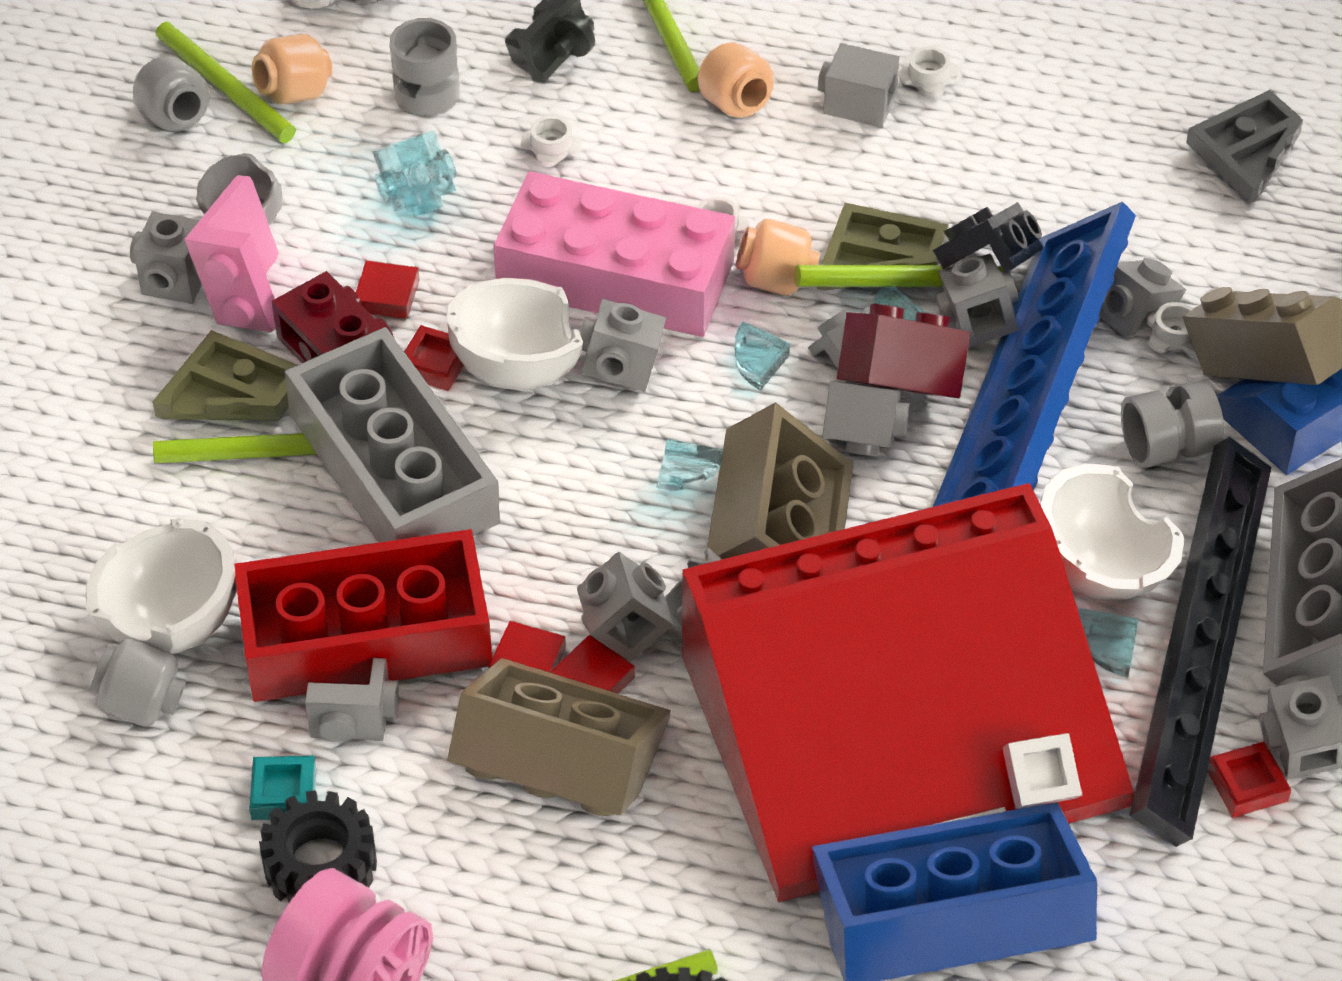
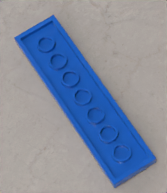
M1123 201L1041 238L1043 250L1034 255L1018 294L1019 301L1015 302L1013 307L1019 331L1002 336L933 507L1027 483L1031 484L1033 490L1038 483L1037 476L1045 454L1054 441L1053 433L1061 412L1069 401V391L1077 370L1085 359L1084 352L1091 333L1099 322V312L1107 291L1114 283L1113 276L1121 254L1128 246V236L1136 215Z

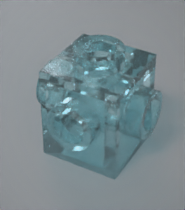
M434 130L372 151L379 169V173L375 175L378 191L386 204H392L394 212L411 208L414 217L443 207L444 204L441 196L456 191L452 180L457 176L455 164L450 153L445 148L441 149Z

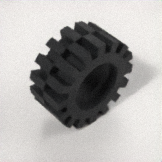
M314 790L305 792L307 802L300 805L295 795L286 799V813L277 807L269 814L271 825L263 823L260 831L262 841H259L267 885L268 887L272 886L273 895L280 902L287 897L289 903L307 881L320 871L331 868L338 870L368 888L373 882L372 871H377L373 825H370L369 815L365 809L358 812L355 800L347 797L342 805H340L338 792L327 790L325 801H318L317 791ZM316 839L334 840L343 847L342 853L338 857L324 864H304L295 858V852L300 846Z

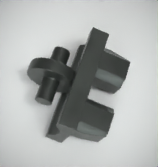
M541 0L533 9V22L527 29L514 28L505 37V44L512 62L527 64L533 81L545 82L570 55L576 57L586 56L594 48L596 42L593 33L595 30L594 21L583 11L581 0Z

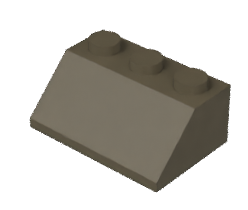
M1221 287L1204 294L1200 298L1201 304L1182 316L1204 375L1318 385L1342 368V299L1335 296L1309 295L1307 291L1279 294L1270 293L1269 289L1241 292L1233 291L1231 287Z
M776 402L726 429L707 548L711 549L721 559L845 529L853 462Z
M501 658L461 692L447 761L464 766L470 775L488 780L502 778L521 784L527 793L543 798L559 796L578 802L583 810L594 815L612 816L616 814L621 816L640 795L668 725L671 710Z

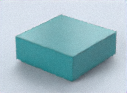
M315 756L253 757L249 803L251 820H270L269 814L275 807L286 813L285 800L294 795L299 805L306 803L305 792L314 791L316 786L317 767Z

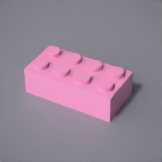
M528 171L493 245L495 278L529 279L555 287H562L569 307L598 313L602 299L616 303H628L640 310L666 317L664 329L704 337L734 263L735 216Z

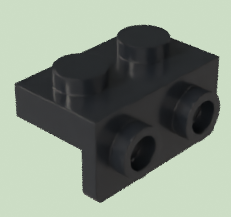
M1019 202L994 215L987 206L945 230L944 233L949 241L932 251L942 269H945L983 247L990 245L1002 269L1007 273L1043 250V245L1040 241L1042 231L1033 214L1028 210L1023 211Z

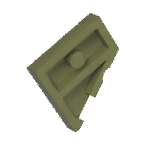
M844 202L821 265H939V261L932 250L947 242L944 231L948 229L949 224ZM817 287V289H819V290H824V291H827V290H835V289H843V288H851V287Z
M211 330L152 401L155 417L177 420H279L289 408L285 371L298 364Z

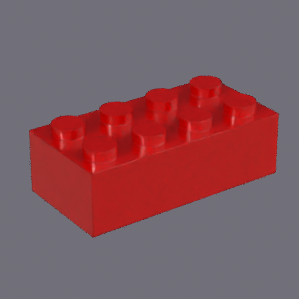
M472 529L234 564L245 660L253 702L307 694L308 683L370 685L373 658H386L388 678L392 681L488 667L492 660L490 622Z

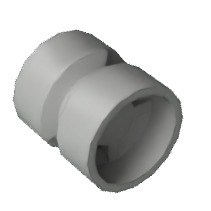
M416 18L405 21L397 26L390 35L389 48L391 66L393 68L394 98L398 106L405 112L416 116H435L447 112L455 106L460 98L457 38L452 27L434 18Z
M1197 380L1169 387L1166 396L1159 390L1125 397L1121 404V427L1130 456L1140 468L1173 462L1176 460L1179 451L1185 458L1213 452L1214 445L1224 440V420L1221 407L1215 392L1205 380Z

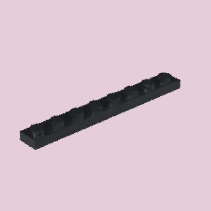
M1230 436L1213 447L1129 814L1130 817L1175 847L1193 839L1272 468Z

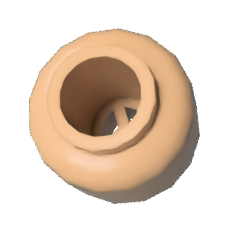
M295 34L266 40L261 45L258 54L254 56L251 69L252 77L257 90L262 95H266L275 104L286 105L314 100L325 90L327 79L332 74V61L327 50L321 48L318 41L309 34Z
M729 42L720 44L704 58L698 71V87L702 96L726 115L743 118L753 115L767 103L774 88V74L770 64L760 55L745 45Z
M765 218L755 228H746L739 246L736 268L743 270L744 281L750 287L782 296H790L799 288L795 284L796 266L818 265L820 253L811 250L812 240L808 230Z

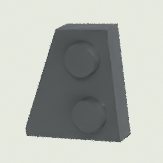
M1269 89L1190 127L1186 144L1246 201L1252 203L1258 199L1299 138L1303 119Z

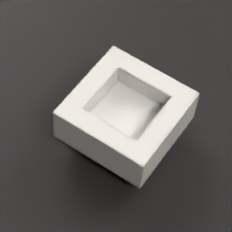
M1069 733L1009 743L1002 747L1015 809L1066 801L1082 796Z

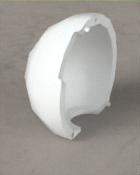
M500 278L478 282L459 291L447 306L448 335L453 351L468 372L491 386L527 391L551 385L575 366L581 355L583 341L578 329L573 330L571 335L568 314L569 303L563 288L539 281Z
M1082 463L1059 471L1044 487L1040 501L1053 528L1071 589L1075 592L1107 601L1130 599L1151 592L1180 564L1184 546L1183 533L1167 517L1160 522H1152L1144 518L1137 511L1131 497L1133 483L1120 471L1119 467Z
M181 518L170 519L171 523L143 530L120 545L114 542L95 563L85 586L86 610L97 625L116 641L122 642L125 639H135L171 654H177L205 643L224 623L237 591L233 549L218 529L199 520Z

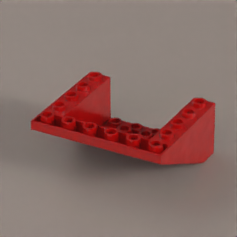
M1030 483L682 569V659L778 903L819 892L812 856V846L933 825L1003 807L1005 811L1016 810L1002 748L1009 743L1069 733L1082 796L1058 802L1068 823L1131 807L1134 790L1053 528Z

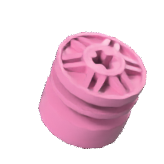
M334 868L320 871L301 887L288 903L275 925L264 952L261 969L262 981H420L432 946V924L412 911L405 913L404 908L390 899L377 902L375 892Z

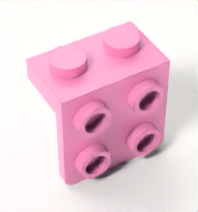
M237 175L184 241L217 324L272 333L275 329L272 300L275 297L266 273L276 261L278 249L252 179L248 176Z

